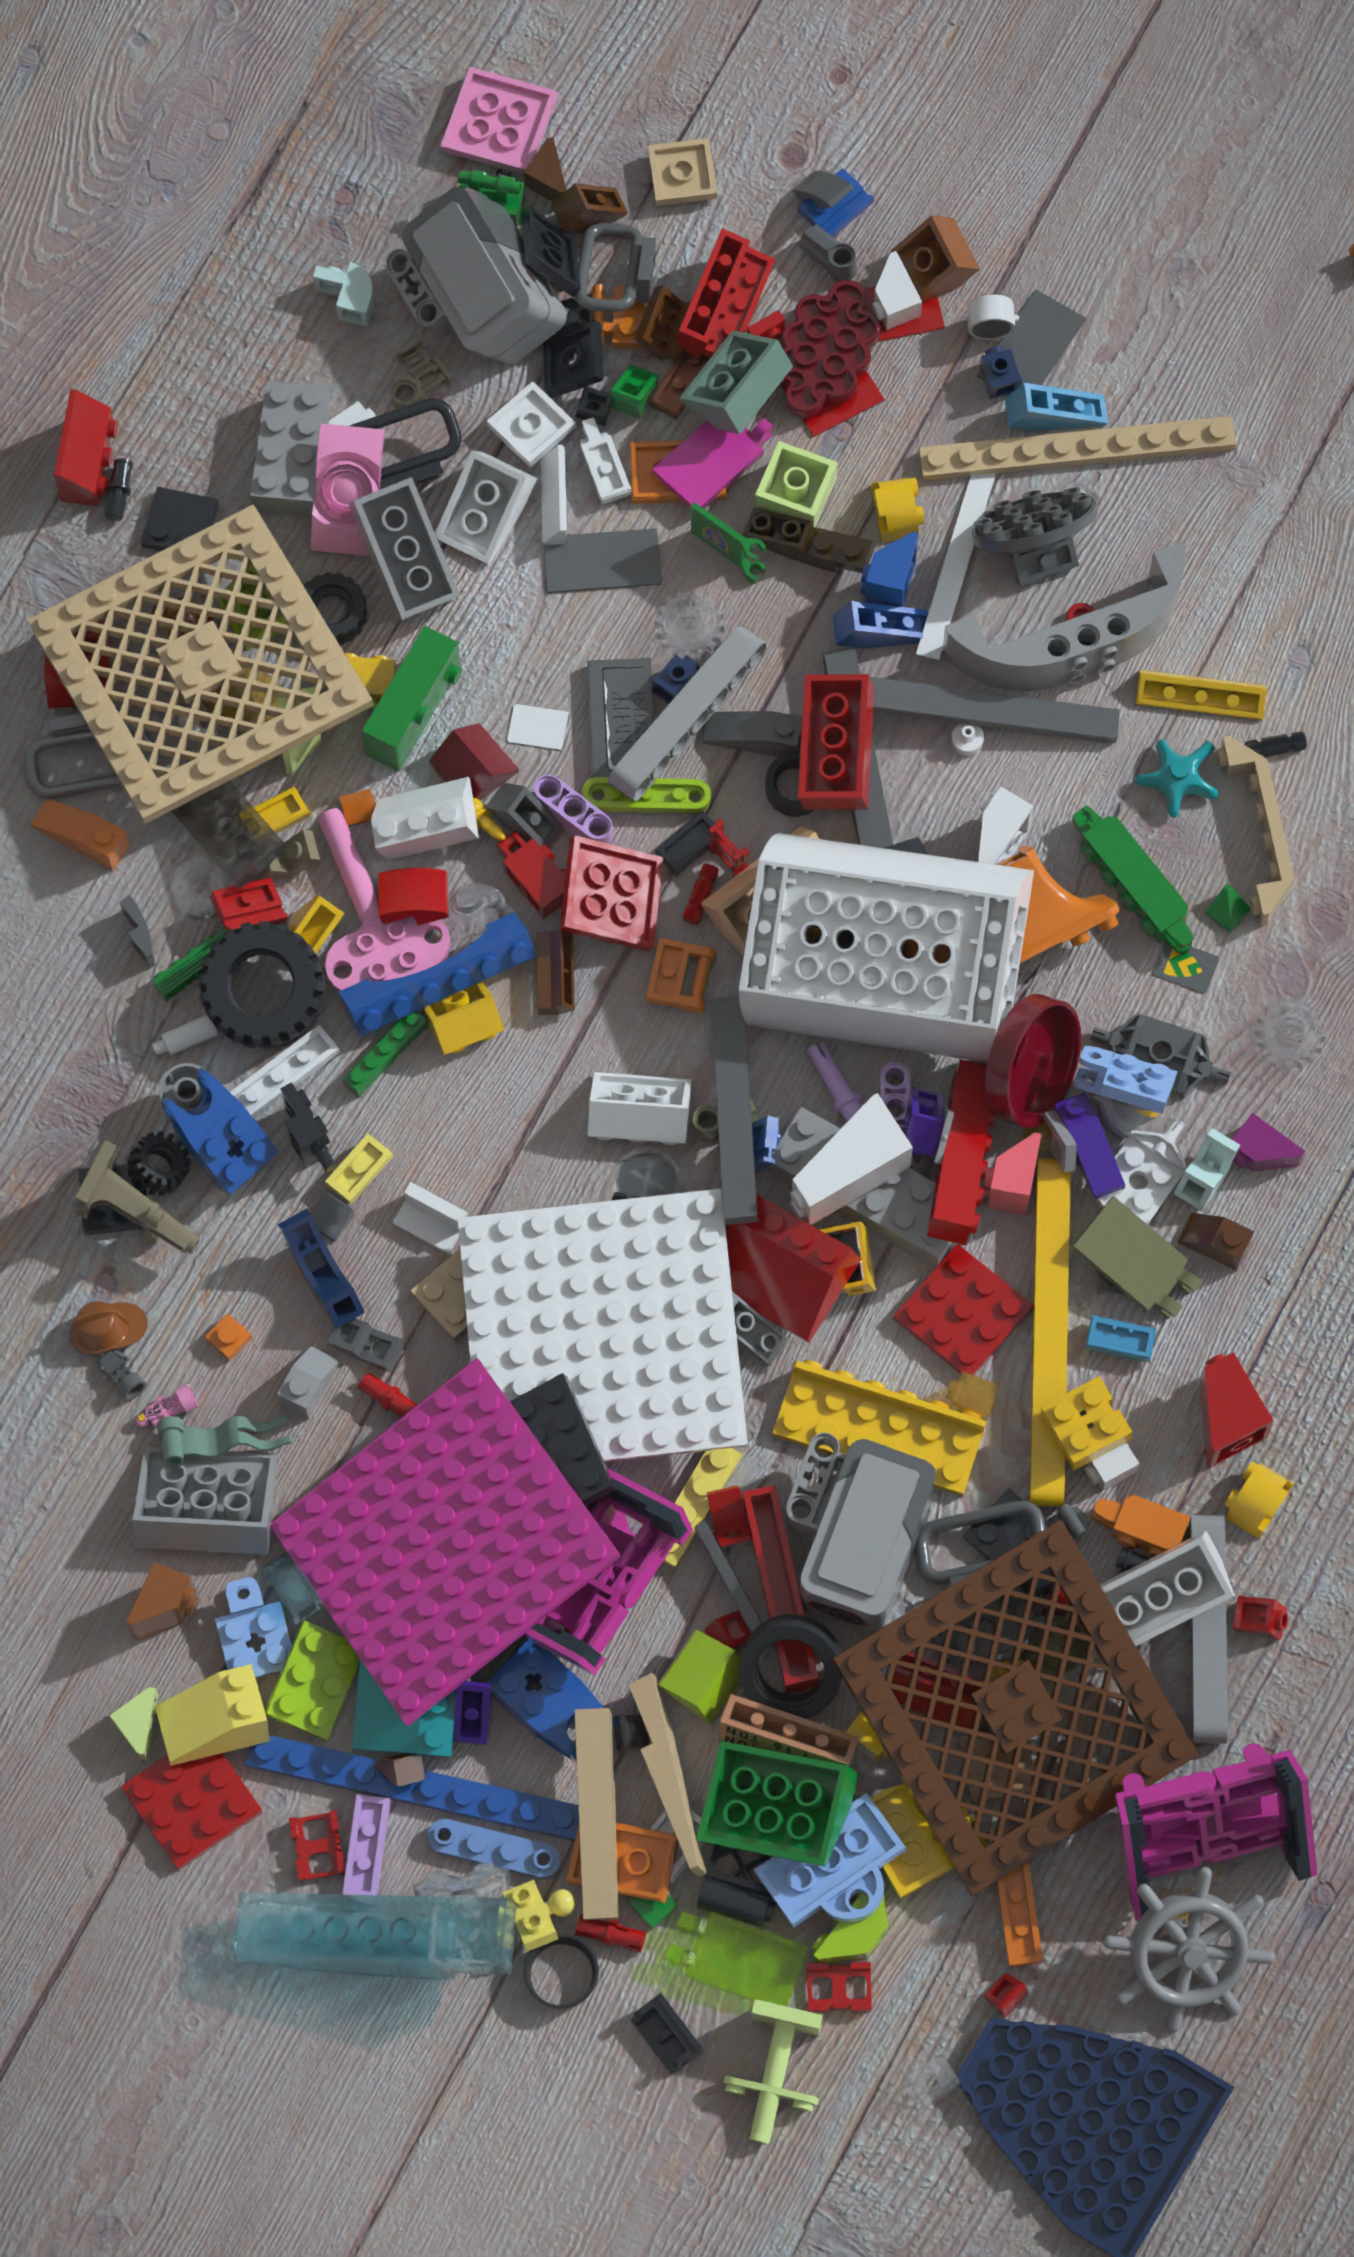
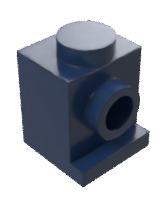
M1002 346L987 349L985 355L981 356L979 366L989 399L1009 395L1020 387L1022 383L1012 349L1004 350ZM1003 365L1006 366L1004 370H998L996 368Z
M675 654L658 676L655 675L652 679V692L670 704L698 672L700 666L689 656H684L682 659ZM679 673L683 677L675 678L674 675Z

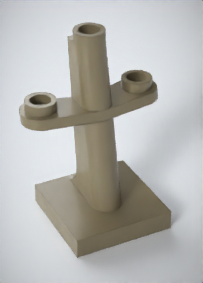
M105 1140L75 1197L77 1200L75 1214L87 1220L93 1207L98 1205L109 1206L146 1229L143 1242L149 1246L151 1243L156 1246L161 1238L183 1253L193 1254L200 1236L191 1232L165 1212L156 1201L152 1202L113 1171L117 1162V1145Z

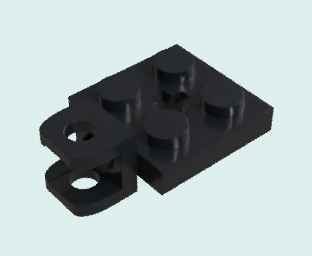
M574 298L561 301L564 308L569 309L566 322L556 334L543 342L544 392L550 398H555L604 381L602 325L594 320L593 313L590 310H580ZM574 355H578L576 361L573 364H569L570 361L574 360Z

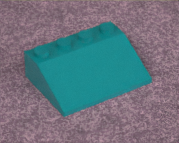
M360 1659L351 1749L453 1758L456 1689L410 1726H406Z

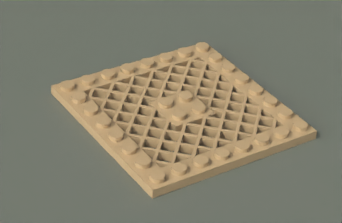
M254 504L27 619L30 629L145 824L374 706L373 699ZM228 559L242 561L239 572L225 569ZM219 561L218 567L211 565ZM250 564L258 576L247 574ZM200 573L214 576L211 586L197 583ZM191 575L190 581L182 580ZM222 578L236 581L232 591L219 588ZM243 583L257 586L254 596L240 593ZM172 587L186 590L183 600L169 598ZM265 588L272 600L262 598ZM163 589L161 596L154 594ZM194 592L207 595L204 606L190 603ZM215 597L229 600L226 610L212 608ZM144 602L157 605L154 615L141 612ZM237 602L251 605L247 615L233 612ZM135 603L133 610L125 609ZM165 607L179 610L176 620L162 617ZM258 607L272 610L269 620L255 617ZM187 612L200 615L197 625L183 622ZM279 613H281L287 625L277 623ZM116 616L129 619L126 630L112 627ZM208 617L222 620L219 630L213 620L206 623ZM106 618L104 625L97 623ZM137 621L151 624L147 635L133 632ZM230 622L244 625L240 635L226 632ZM158 626L172 629L169 640L155 637ZM251 626L265 629L262 640L248 637ZM87 631L101 634L97 644L84 641ZM180 631L187 633L178 638ZM273 632L287 635L284 645L270 642ZM108 636L122 639L119 649L105 646ZM294 637L302 649L291 647ZM130 641L144 644L140 654L127 651ZM226 642L237 644L234 654ZM151 646L160 647L156 649L159 659L148 656ZM245 646L259 649L255 660L241 657ZM83 651L94 653L90 663ZM266 651L280 654L277 665L263 662ZM102 655L115 658L112 669L98 666ZM288 656L302 659L298 670L284 667ZM123 660L137 663L133 674L120 671ZM309 661L317 674L306 672ZM145 665L158 668L155 679L141 676ZM240 666L252 669L249 679L240 678L244 676ZM166 671L174 683L163 681ZM259 671L273 674L270 684L256 681ZM97 675L108 678L105 689ZM281 676L295 679L292 689L278 686ZM116 680L130 683L126 694L113 691ZM303 681L317 684L314 694L299 691ZM138 685L151 688L148 699L134 696ZM231 685L245 688L242 699L227 696ZM325 686L327 691L322 693ZM222 687L220 694L213 693V691ZM159 690L173 693L169 704L156 701ZM253 690L267 693L263 704L249 701ZM274 695L288 698L285 709L271 706ZM180 696H182L186 704L193 702L191 709L177 706ZM111 700L123 703L120 712L117 711ZM202 700L216 703L213 714L199 711ZM296 700L304 702L294 707ZM130 705L144 707L141 718L127 715ZM224 705L238 708L235 719L221 716ZM152 710L166 713L163 723L149 721ZM246 710L260 713L256 724L242 721ZM174 715L188 718L184 728L171 726ZM267 715H270V716H274V717H275V718H273V719H271V720L265 722V721H266V718H267ZM195 720L209 723L206 734L192 731ZM126 725L138 727L134 738ZM217 725L231 728L228 739L214 736ZM145 729L159 732L156 743L142 740ZM239 730L246 731V733L237 737ZM167 734L181 738L177 748L163 745ZM188 740L202 742L199 753L185 750ZM210 745L219 746L208 752ZM141 750L152 752L149 763ZM160 754L174 757L170 768L156 765ZM182 759H183V760L190 761V762H188V763H186V764L180 766V763H181V760H182Z

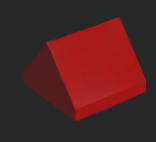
M1006 1972L984 1994L983 1998L1005 2019L1028 1995V1991L1023 1982Z

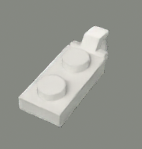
M594 417L582 421L585 439L580 440L581 452L601 504L603 505L632 495L631 487L611 435H608L607 432L599 433Z

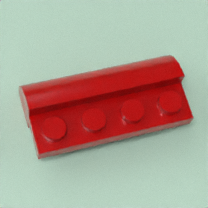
M723 228L719 233L677 333V341L680 346L697 359L702 354L711 358L732 330L746 333L776 260L748 247L750 240Z

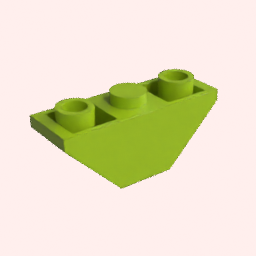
M863 1893L854 1894L857 1899L851 1907L855 1909L866 1907L869 1902L868 1896ZM884 1895L878 1909L862 1921L846 1923L834 1919L833 1922L837 1925L829 1935L824 1932L813 1945L812 1949L816 1951L813 1955V1961L815 1963L832 1964L867 1959L888 1930Z

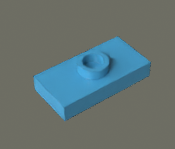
M1092 1315L1085 1350L1150 1363L1157 1329Z

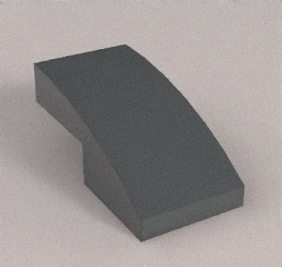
M814 170L792 191L799 200L812 199L818 209L832 208L854 188L849 182L836 175Z
M128 895L119 903L123 915L135 928L128 933L130 943L151 969L155 966V954L150 933L140 909L133 898Z
M353 1319L337 1329L334 1326L326 1341L328 1345L387 1372H391L405 1345L400 1338L373 1329L369 1323L358 1319Z

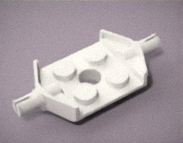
M1173 1118L1164 1133L1131 1131L1130 1137L1115 1156L1126 1188L1095 1199L1100 1209L1103 1208L1111 1197L1115 1196L1147 1225L1187 1169V1165L1175 1145V1139L1185 1127L1182 1121L1178 1124L1179 1119ZM1134 1175H1141L1147 1180V1186L1140 1190L1134 1189L1130 1185L1129 1179Z

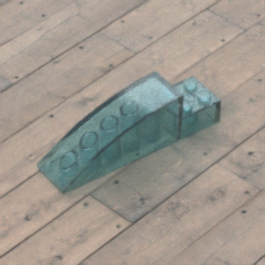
M239 1892L234 1961L319 1972L434 1980H454L455 1973L511 1974L516 1905L507 1898Z

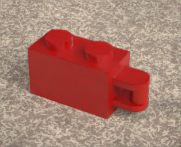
M515 831L496 844L498 851L505 858L503 860L504 873L543 919L562 906L566 869L562 868L560 870L553 862L555 860L554 855L545 844L540 846L534 838L525 843ZM515 846L519 848L514 853L510 852V850L513 849Z

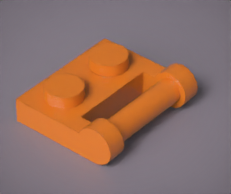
M659 938L646 1002L681 1008L696 1014L703 1013L705 1001H703L710 965L715 961L716 950L706 946ZM689 957L696 958L698 963L691 995H681Z

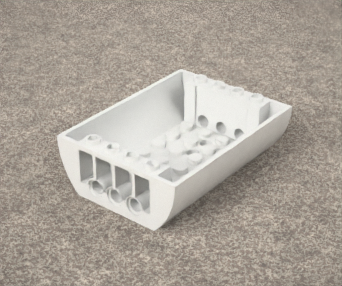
M781 833L774 834L764 847L758 862L739 984V1001L744 1021L752 1027L987 1062L998 1029L1013 1008L1034 870ZM817 925L822 930V938L818 943L810 944L806 939V931L809 927ZM845 930L851 931L854 935V943L848 949H842L838 944V936ZM914 940L917 942L919 950L915 957L908 959L903 956L902 946L906 941ZM945 944L951 950L950 959L945 963H938L934 958V951L939 945Z

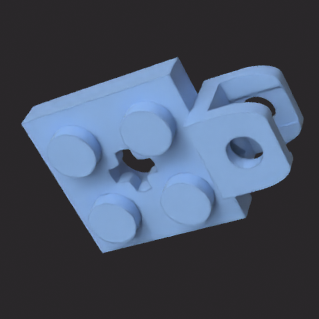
M1085 1046L1079 1063L1087 1068L1078 1069L1073 1085L1087 1092L1163 1114L1176 1079L1177 1071L1171 1070L1163 1064H1151L1138 1060L1132 1055H1121L1101 1048Z
M253 1577L229 1582L226 1587V1596L231 1614L215 1618L227 1669L252 1664L255 1678L281 1672L292 1646L281 1602L264 1605L260 1588ZM240 1590H249V1596L246 1599L238 1598ZM257 1633L259 1638L265 1637L266 1643L261 1645L260 1652H255L252 1647L247 1648L246 1642L251 1640L252 1634Z

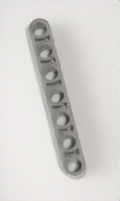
M742 626L736 627L618 762L608 778V784L632 800H639L759 662L765 653L767 643Z
M1190 1515L1189 1539L1207 1531L1226 1570L1225 1517L1217 1515ZM1226 1601L1190 1619L1192 1743L1227 1744Z

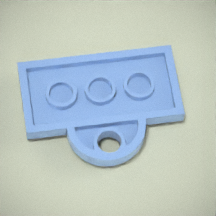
M866 1793L852 1802L851 1809L826 1867L772 1857L754 1869V1872L793 1928L820 1909L837 1921L853 1923L868 1918L878 1909L884 1895V1882L879 1869L904 1853L906 1847ZM863 1893L869 1898L867 1906L863 1909L851 1907L849 1901L854 1894Z

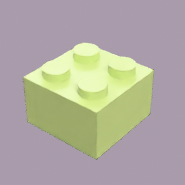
M778 441L755 494V508L809 520L816 527L837 479L838 462Z

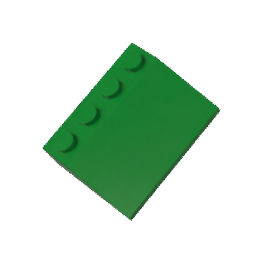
M720 1741L696 1841L826 1867L851 1809L859 1774L847 1765Z

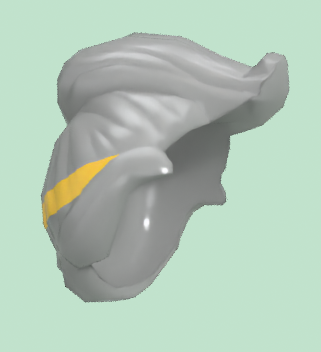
M1092 1093L1090 1096L1091 1100L1096 1101L1100 1119L1106 1128L1123 1138L1130 1137L1131 1131L1136 1130L1137 1126L1144 1125L1159 1115V1112Z

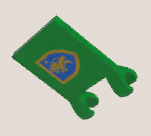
M694 502L690 507L691 533L740 567L745 579L749 583L755 584L757 577L752 575L750 571L758 569L761 573H764L765 566L750 551L757 548L764 553L766 551L765 544L759 539L743 537Z

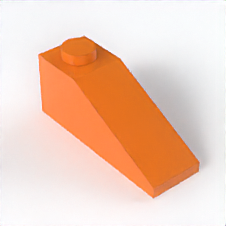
M48 798L30 823V826L112 871L130 845L125 830L97 815Z

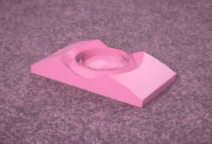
M321 424L316 460L311 551L369 556L348 504L380 490L385 429Z

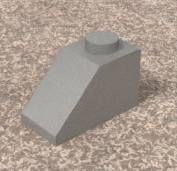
M310 1346L294 1363L277 1393L279 1404L309 1419L339 1366L340 1360Z

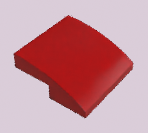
M401 868L378 873L379 917L382 924L414 916L419 926L449 918L448 874L446 870Z

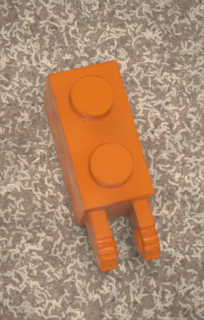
M1137 1495L1125 1498L1123 1505L1112 1500L1099 1499L1094 1504V1509L1092 1510V1519L1098 1522V1524L1101 1523L1102 1526L1113 1529L1111 1537L1116 1538V1542L1126 1548L1132 1547L1133 1549L1139 1547L1148 1551V1555L1152 1558L1182 1542L1191 1518Z

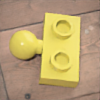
M535 1880L502 1892L526 1952L558 1940L556 1930L549 1915L568 1916L574 1911L576 1906L574 1895L566 1889L556 1890L551 1894L549 1901L544 1903Z

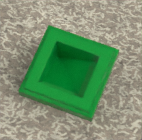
M1226 884L1205 914L1231 933L1251 908L1230 885Z

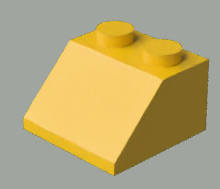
M482 981L422 1008L433 1036L444 1055L461 1052L470 1044L477 1041L490 1040L497 1033L504 1031L494 999Z

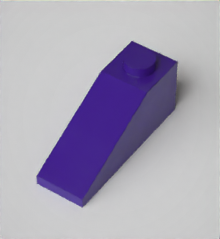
M1084 1092L1055 1103L1057 1114L1077 1144L1076 1163L1094 1198L1098 1199L1126 1188L1101 1123L1086 1093Z

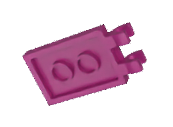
M763 418L753 428L752 432L745 428L741 434L719 430L705 421L652 469V473L667 489L675 493L678 499L689 509L694 502L705 508L724 488L727 489L763 456L764 450L760 446L772 437L770 431L773 429V425Z

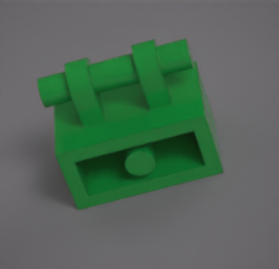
M460 171L458 177L459 187L473 189L486 195L488 199L503 205L516 227H518L520 212L525 200L524 182L502 175L500 177L489 176L483 171Z

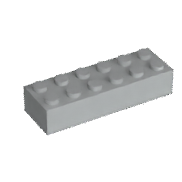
M801 1107L779 1141L776 1150L772 1152L771 1158L775 1159V1164L767 1167V1172L792 1186L793 1178L833 1138L840 1128ZM910 1168L836 1210L837 1213L853 1222L861 1221L872 1233L933 1268H936L943 1261L953 1242L926 1236L935 1182Z

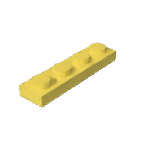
M733 1448L705 1451L675 1501V1504L683 1507L693 1531L682 1546L677 1543L673 1545L663 1563L676 1570L697 1534L694 1530L695 1526L705 1521L710 1513L706 1493L722 1489L726 1486L742 1459V1453Z

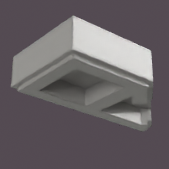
M1056 1110L1044 1112V1122H1046L1052 1132V1140L1049 1141L1053 1157L1064 1173L1075 1171L1077 1147L1075 1140Z

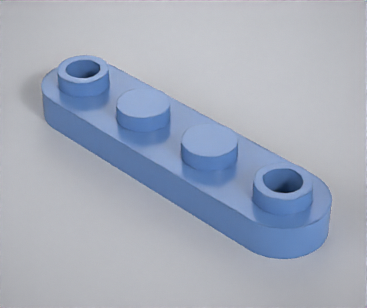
M449 1819L437 1820L428 1830L429 1845L434 1852L440 1855L541 1880L554 1877L561 1867L560 1854L550 1844ZM443 1830L451 1833V1837L447 1841H441L438 1838L439 1833ZM541 1855H547L550 1858V1862L545 1866L539 1865L537 1862L538 1857Z

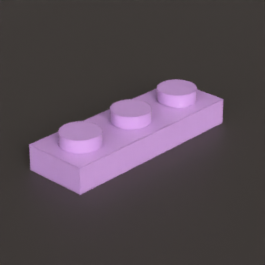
M356 1794L342 1893L344 1898L377 1901L391 1805L390 1798Z

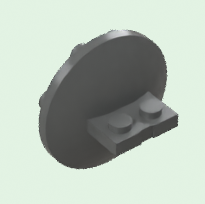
M1078 487L1069 488L1062 492L1041 494L1040 490H1033L1022 495L1023 499L1014 502L1004 500L995 503L993 511L974 522L972 536L975 545L987 551L1009 553L1016 582L1023 586L1043 579L1044 576L1053 573L1057 574L1079 566L1072 537L1095 520L1098 515V509L1095 499L1088 494L1081 493ZM1024 502L1025 509L1013 508V505Z

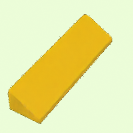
M1140 670L1135 704L1263 720L1267 686Z

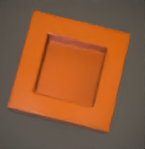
M227 1313L205 1336V1339L230 1362L252 1339V1334Z

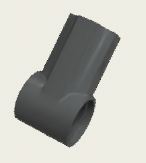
M817 224L810 226L803 233L798 243L799 248L828 269L833 280L839 282L854 278L857 264L855 249L851 245L840 243ZM842 260L848 262L845 265L837 264L838 261Z

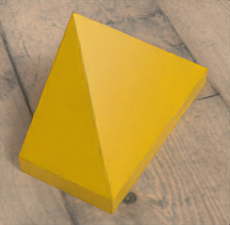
M316 895L291 914L287 927L294 933L297 932L312 947L315 954H317L345 913L321 896Z

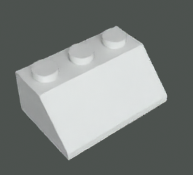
M469 777L377 799L371 818L375 849L388 861L479 838Z
M594 1072L589 1100L588 1136L596 1137L600 1140H611L613 1138L628 1139L634 1143L657 1141L665 1145L686 1144L692 1079Z

